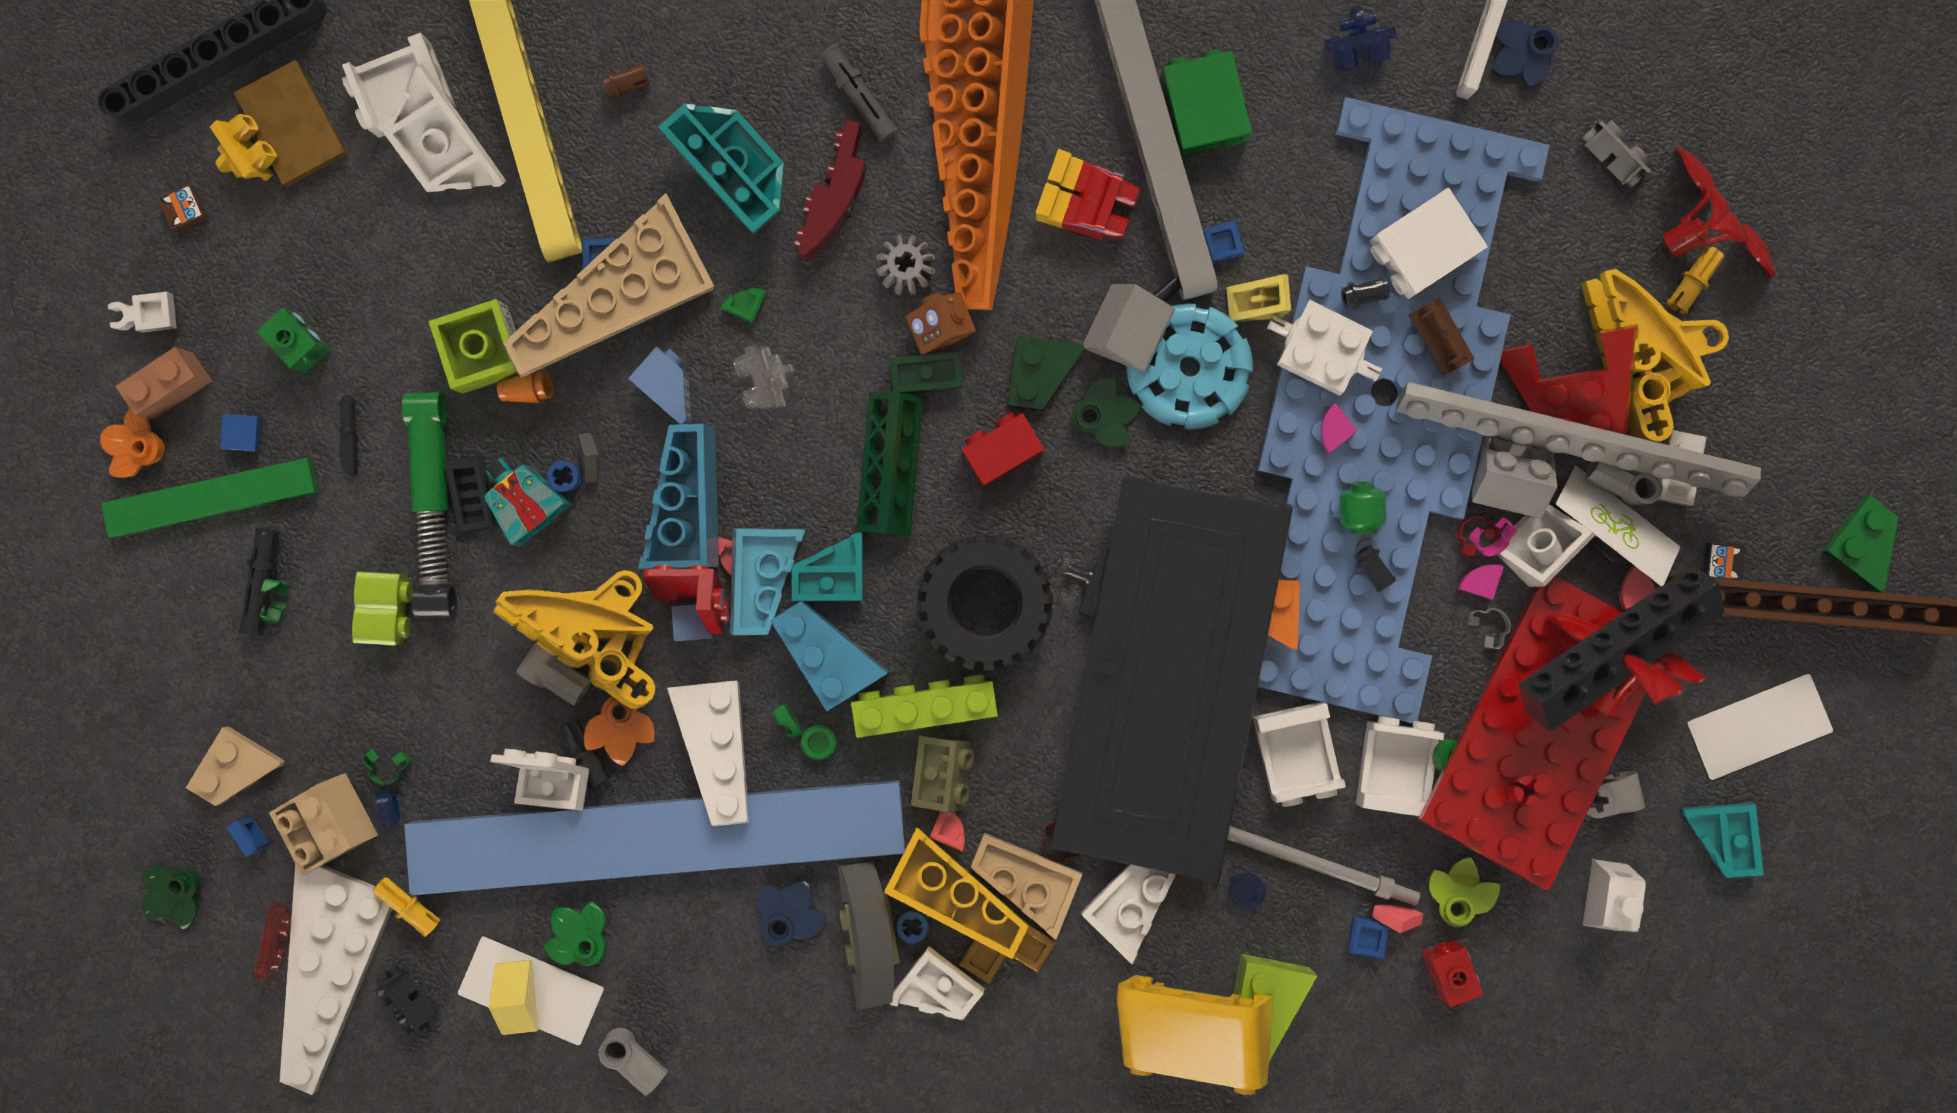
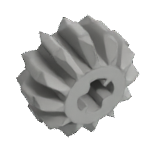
M897 235V246L895 248L889 242L883 244L884 249L889 255L877 254V261L885 264L876 269L877 275H888L883 281L885 288L891 287L897 282L895 286L896 294L901 295L904 285H908L909 293L914 295L916 294L914 285L916 282L923 288L928 286L927 280L922 275L934 276L935 269L927 265L933 263L935 257L934 254L923 255L928 249L926 242L921 243L915 248L916 236L911 235L908 239V244H903L902 236ZM906 258H910L912 266L915 265L914 268L908 267L906 272H901L900 265H897V263H904Z

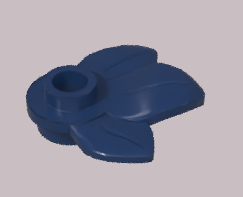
M1513 20L1499 25L1496 38L1502 43L1504 48L1499 51L1494 60V72L1506 77L1522 73V78L1528 87L1543 81L1550 71V58L1558 49L1559 42L1555 31L1546 26L1532 28L1522 20ZM1535 40H1541L1544 43L1543 50L1535 47Z
M807 881L792 883L782 893L776 887L767 884L758 897V910L764 918L762 934L765 940L772 945L784 946L794 938H810L825 923L827 915L819 910L810 908L811 889ZM775 922H783L786 925V931L784 933H777L773 927Z

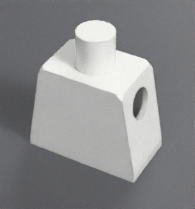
M1592 859L1583 925L1614 931L1638 932L1644 908L1645 880L1627 864Z

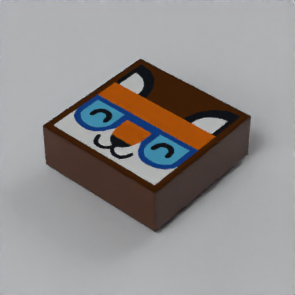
M191 184L158 198L169 226L175 232L208 219L196 188Z

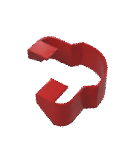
M1484 517L1468 518L1460 524L1457 537L1461 540L1460 552L1462 555L1476 557L1475 545H1466L1465 552V539L1461 536L1462 529L1469 520L1477 518L1484 524H1492L1494 526L1497 524L1486 522ZM1496 527V530L1485 529V538L1498 539L1501 529Z

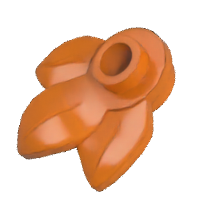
M128 409L125 414L124 425L108 426L100 435L102 448L106 453L113 456L109 467V474L113 477H133L142 466H149L160 461L165 452V445L162 439L151 432L149 419L134 416L131 409Z
M611 696L603 703L601 714L588 721L584 732V746L586 750H595L604 746L608 756L615 763L623 766L632 757L637 742H654V725L648 716L637 712V709L625 706ZM616 706H621L624 710V715L621 719L614 718L612 714Z

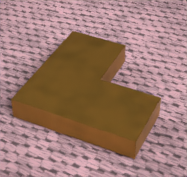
M1027 923L1029 927L1013 958L1038 973L1055 946L1056 940ZM973 940L959 965L989 984L1006 956Z

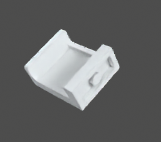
M421 33L408 37L410 46L357 67H354L350 62L342 65L346 74L342 78L343 84L350 97H355L359 109L355 110L356 117L364 130L368 129L378 138L385 136L383 130L393 115L402 93L405 92L415 68L421 64L426 67L453 107L456 108L432 44Z
M1449 187L1379 232L1370 240L1373 246L1371 247L1373 257L1380 265L1385 264L1392 275L1390 281L1400 295L1404 294L1407 299L1415 296L1488 247Z
M1316 702L1252 717L1268 788L1273 801L1276 803L1281 802L1283 807L1303 803L1302 797L1316 794L1317 799L1328 798L1337 795V789L1346 787L1344 780L1341 779L1328 727L1327 718H1330L1327 703Z
M1378 716V722L1367 721L1356 804L1366 809L1420 816L1432 792L1435 771L1432 760L1433 751L1439 740H1444V733L1435 731V724L1413 721V727L1400 726V719Z

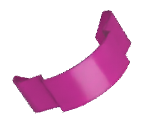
M1502 517L1495 525L1501 529L1506 522L1508 523L1502 530L1501 537L1487 547H1481L1479 544L1480 535L1484 532L1483 529L1477 527L1470 534V540L1484 556L1498 555L1509 546V541L1516 534L1517 529L1508 519Z

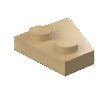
M229 726L222 727L186 788L211 804L218 806L236 796L241 790L255 784L260 778L271 771L283 766L285 760Z

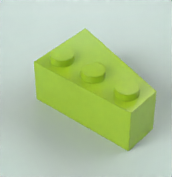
M1241 954L1233 994L1240 995V998L1254 1000L1255 994L1273 996L1270 1061L1315 982L1317 975L1310 967Z

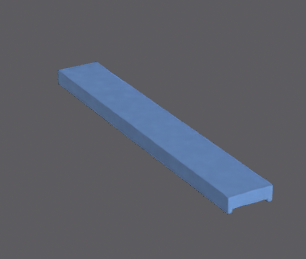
M900 780L747 793L749 823L722 826L711 825L703 797L583 807V811L553 809L412 821L404 824L410 895L904 854L906 844Z

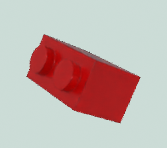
M1013 412L997 420L995 422L997 428L985 435L983 430L964 440L967 446L962 448V453L983 488L1043 453L1044 448L1023 413L1015 417Z

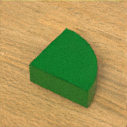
M758 288L743 290L728 297L720 309L754 325L768 293Z
M788 702L773 710L774 717L779 725H783L789 738L794 739L804 733Z

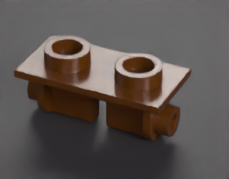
M1440 297L1408 315L1443 376L1475 359Z

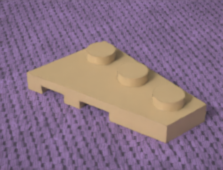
M984 833L971 868L1056 940L1082 877V872L1063 864L1055 863L1048 858Z

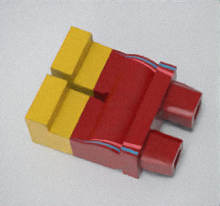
M1058 149L1048 176V183L1044 187L1036 210V221L1091 236L1100 241L1103 240L1104 236L1123 240L1129 219L1112 214L1115 203L1133 209L1140 188L1124 181L1123 173L1113 172L1105 167L1093 165L1072 157L1069 152Z

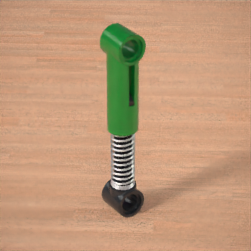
M442 391L406 393L402 400V414L404 423L408 428L412 512L419 514L416 518L420 519L416 524L420 526L417 528V531L420 532L417 537L421 538V540L417 543L421 544V546L417 549L421 551L418 554L422 557V559L418 560L422 563L419 566L422 569L419 574L423 576L419 579L420 586L414 587L412 593V611L416 621L453 620L457 615V594L454 586L447 582L446 577L448 575L444 574V571L447 570V568H444V565L447 564L444 558L447 556L443 555V552L447 550L443 549V546L446 545V543H443V540L446 537L442 536V533L446 531L442 530V527L445 526V524H442V521L445 519L441 518V515L448 511L447 474L444 464L446 462L444 426H446L448 419L447 401Z

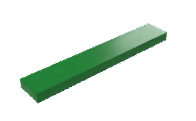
M304 458L101 503L108 538H116L319 493L312 459Z

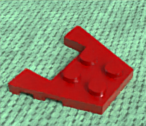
M1638 324L1608 329L1601 333L1608 364L1607 368L1541 379L1532 344L1502 350L1500 361L1531 412L1620 434H1627L1632 395L1630 386L1632 370L1635 367L1636 355H1634L1635 339L1638 338Z

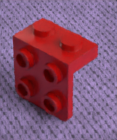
M657 565L653 569H645L643 571V579L656 600L696 601V611L708 633L723 634L724 622H729L730 603L726 601V593L714 569L703 565H693L689 569H674L667 565Z

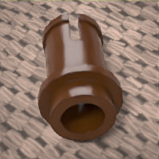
M642 63L614 74L609 71L607 72L609 76L602 78L610 98L617 96L620 99V94L650 85Z

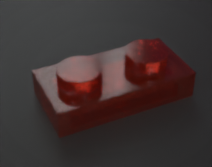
M273 901L269 908L253 979L268 981L271 970H279L283 949H277L280 935L287 936L292 916L285 914L287 903Z

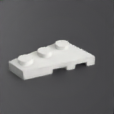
M1128 864L1086 906L1081 915L1133 964L1138 954L1137 951L1145 935H1147L1152 925L1151 922L1176 874Z

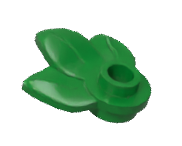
M593 901L583 908L581 914L567 907L555 908L551 917V926L556 937L544 945L546 954L555 962L563 965L576 961L584 966H592L599 963L607 950V944L602 935L606 919L601 908ZM587 941L591 944L589 954H586L584 951V945Z

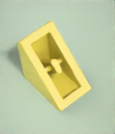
M1286 274L1226 287L1229 318L1234 322L1271 319L1273 315L1283 318L1291 311L1289 280Z
M532 960L496 963L494 966L489 1010L502 1035L539 1030Z

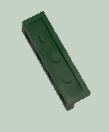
M869 392L857 532L911 536L924 397L901 392ZM881 401H888V412L882 420L880 417ZM882 436L885 444L884 450L879 455L876 451L877 441ZM879 471L881 474V485L875 489L873 486L874 475ZM874 506L878 510L877 526L869 525L870 512Z

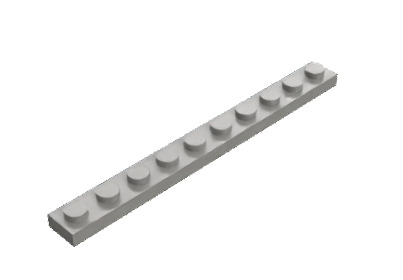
M1407 382L1397 400L1396 412L1406 414L1415 419H1427L1443 423L1448 427H1459L1476 431L1484 436H1496L1512 440L1517 444H1529L1548 449L1554 453H1566L1582 457L1591 462L1598 461L1615 465L1623 470H1635L1651 474L1660 479H1672L1688 483L1693 487L1709 488L1721 491L1729 496L1745 497L1761 478L1760 467L1412 382Z

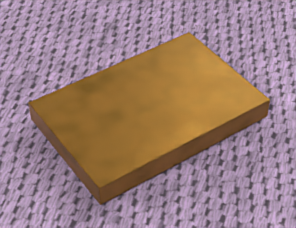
M294 60L234 92L245 115L251 116L258 125V131L255 134L259 141L267 142L278 155L272 162V166L282 185L288 187L349 155L298 61Z

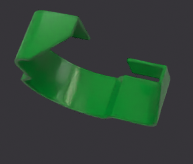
M265 579L261 588L264 595L266 591L274 587L275 594L289 595V587L286 582ZM273 600L265 617L267 609L263 606L260 618L277 623L287 603Z
M374 748L363 756V762L370 770L369 777L374 782L382 785L400 780L403 777V771L412 763L411 757L402 751L399 752L392 760L398 766L406 759V765L397 772L396 780L384 782L375 776V767L371 764V762L374 763L379 758L374 752Z

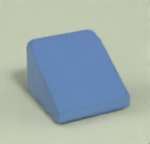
M696 605L672 606L674 641L713 638V634L708 633L699 617Z

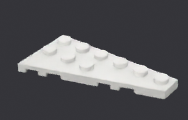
M295 863L280 1082L313 1095L319 1089L392 908L375 895L373 891L375 886L325 865L301 875Z

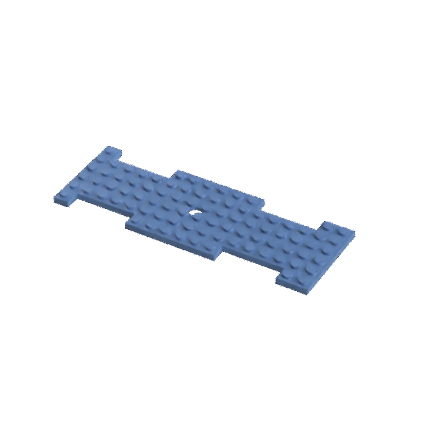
M1345 97L1342 101L1335 135L1369 143L1338 274L1307 266L1303 269L1291 324L1300 317L1306 303L1311 300L1372 330L1371 337L1365 347L1363 360L1382 368L1377 380L1386 379L1391 381L1397 389V398L1390 406L1376 404L1371 396V388L1375 382L1359 373H1355L1351 377L1344 393L1339 396L1282 367L1280 368L1256 472L1290 479L1285 505H1292L1293 511L1279 580L1300 581L1298 649L1290 650L1282 643L1268 636L1258 687L1413 723V721H1418L1432 655L1398 648L1426 524L1429 512L1456 519H1464L1483 435L1476 431L1459 427H1448L1443 423L1427 419H1415L1406 414L1396 412L1397 400L1407 382H1412L1491 402L1511 314L1477 307L1507 175L1536 182L1540 181L1543 176L1550 145ZM1449 187L1488 247L1415 296L1407 299L1404 294L1400 295L1390 281L1392 275L1385 264L1380 265L1371 253V247L1373 246L1370 240L1379 232ZM1381 277L1386 278L1390 292L1389 299L1362 304L1357 310L1344 306L1341 289L1346 287L1348 282L1359 284ZM1439 297L1475 358L1445 376L1441 374L1408 316ZM1336 403L1358 431L1331 453L1327 454L1321 442V425L1326 411ZM1371 481L1373 482V488H1378L1385 492L1386 523L1378 527L1377 533L1351 534L1349 529L1343 527L1340 523L1339 495L1341 492L1351 489L1352 482ZM1368 545H1372L1374 549H1379V557L1396 578L1393 584L1380 592L1375 590L1376 588L1362 568L1355 566L1357 561L1353 556Z

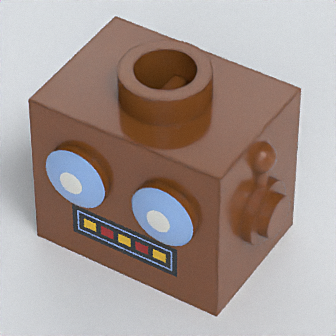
M961 292L941 296L940 293L930 295L920 301L921 307L906 315L921 355L946 349L976 331Z

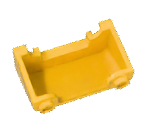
M1135 975L1118 984L1117 1007L1123 1064L1125 1067L1130 1068L1131 1074L1150 1076L1152 1073L1224 1085L1234 1087V1092L1243 1095H1253L1256 1093V1089H1261L1268 1084L1273 996L1255 994L1254 1000L1240 998V995L1236 994L1229 997L1167 988L1164 987V983L1160 982L1152 985V977Z

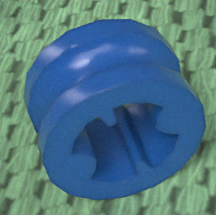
M558 461L549 468L547 480L554 490L571 493L581 485L582 472L574 463ZM570 468L572 472L569 475L573 476L572 482H564L562 485H559L557 481L561 479L557 477L558 471H566Z
M918 910L906 911L897 922L898 935L907 943L920 942L925 938L929 930L928 917ZM916 917L922 922L918 926L923 928L922 932L919 934L914 931L909 935L904 930L907 928V925H903L906 918L912 921Z

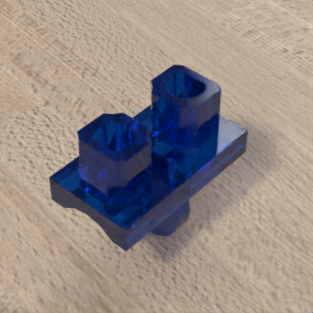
M1353 7L1350 10V19L1339 22L1341 32L1352 30V33L1324 39L1325 50L1332 51L1337 69L1358 66L1356 47L1362 45L1367 47L1368 62L1390 59V39L1396 38L1395 27L1387 28V26L1366 30V26L1376 24L1375 14L1364 16L1361 7Z

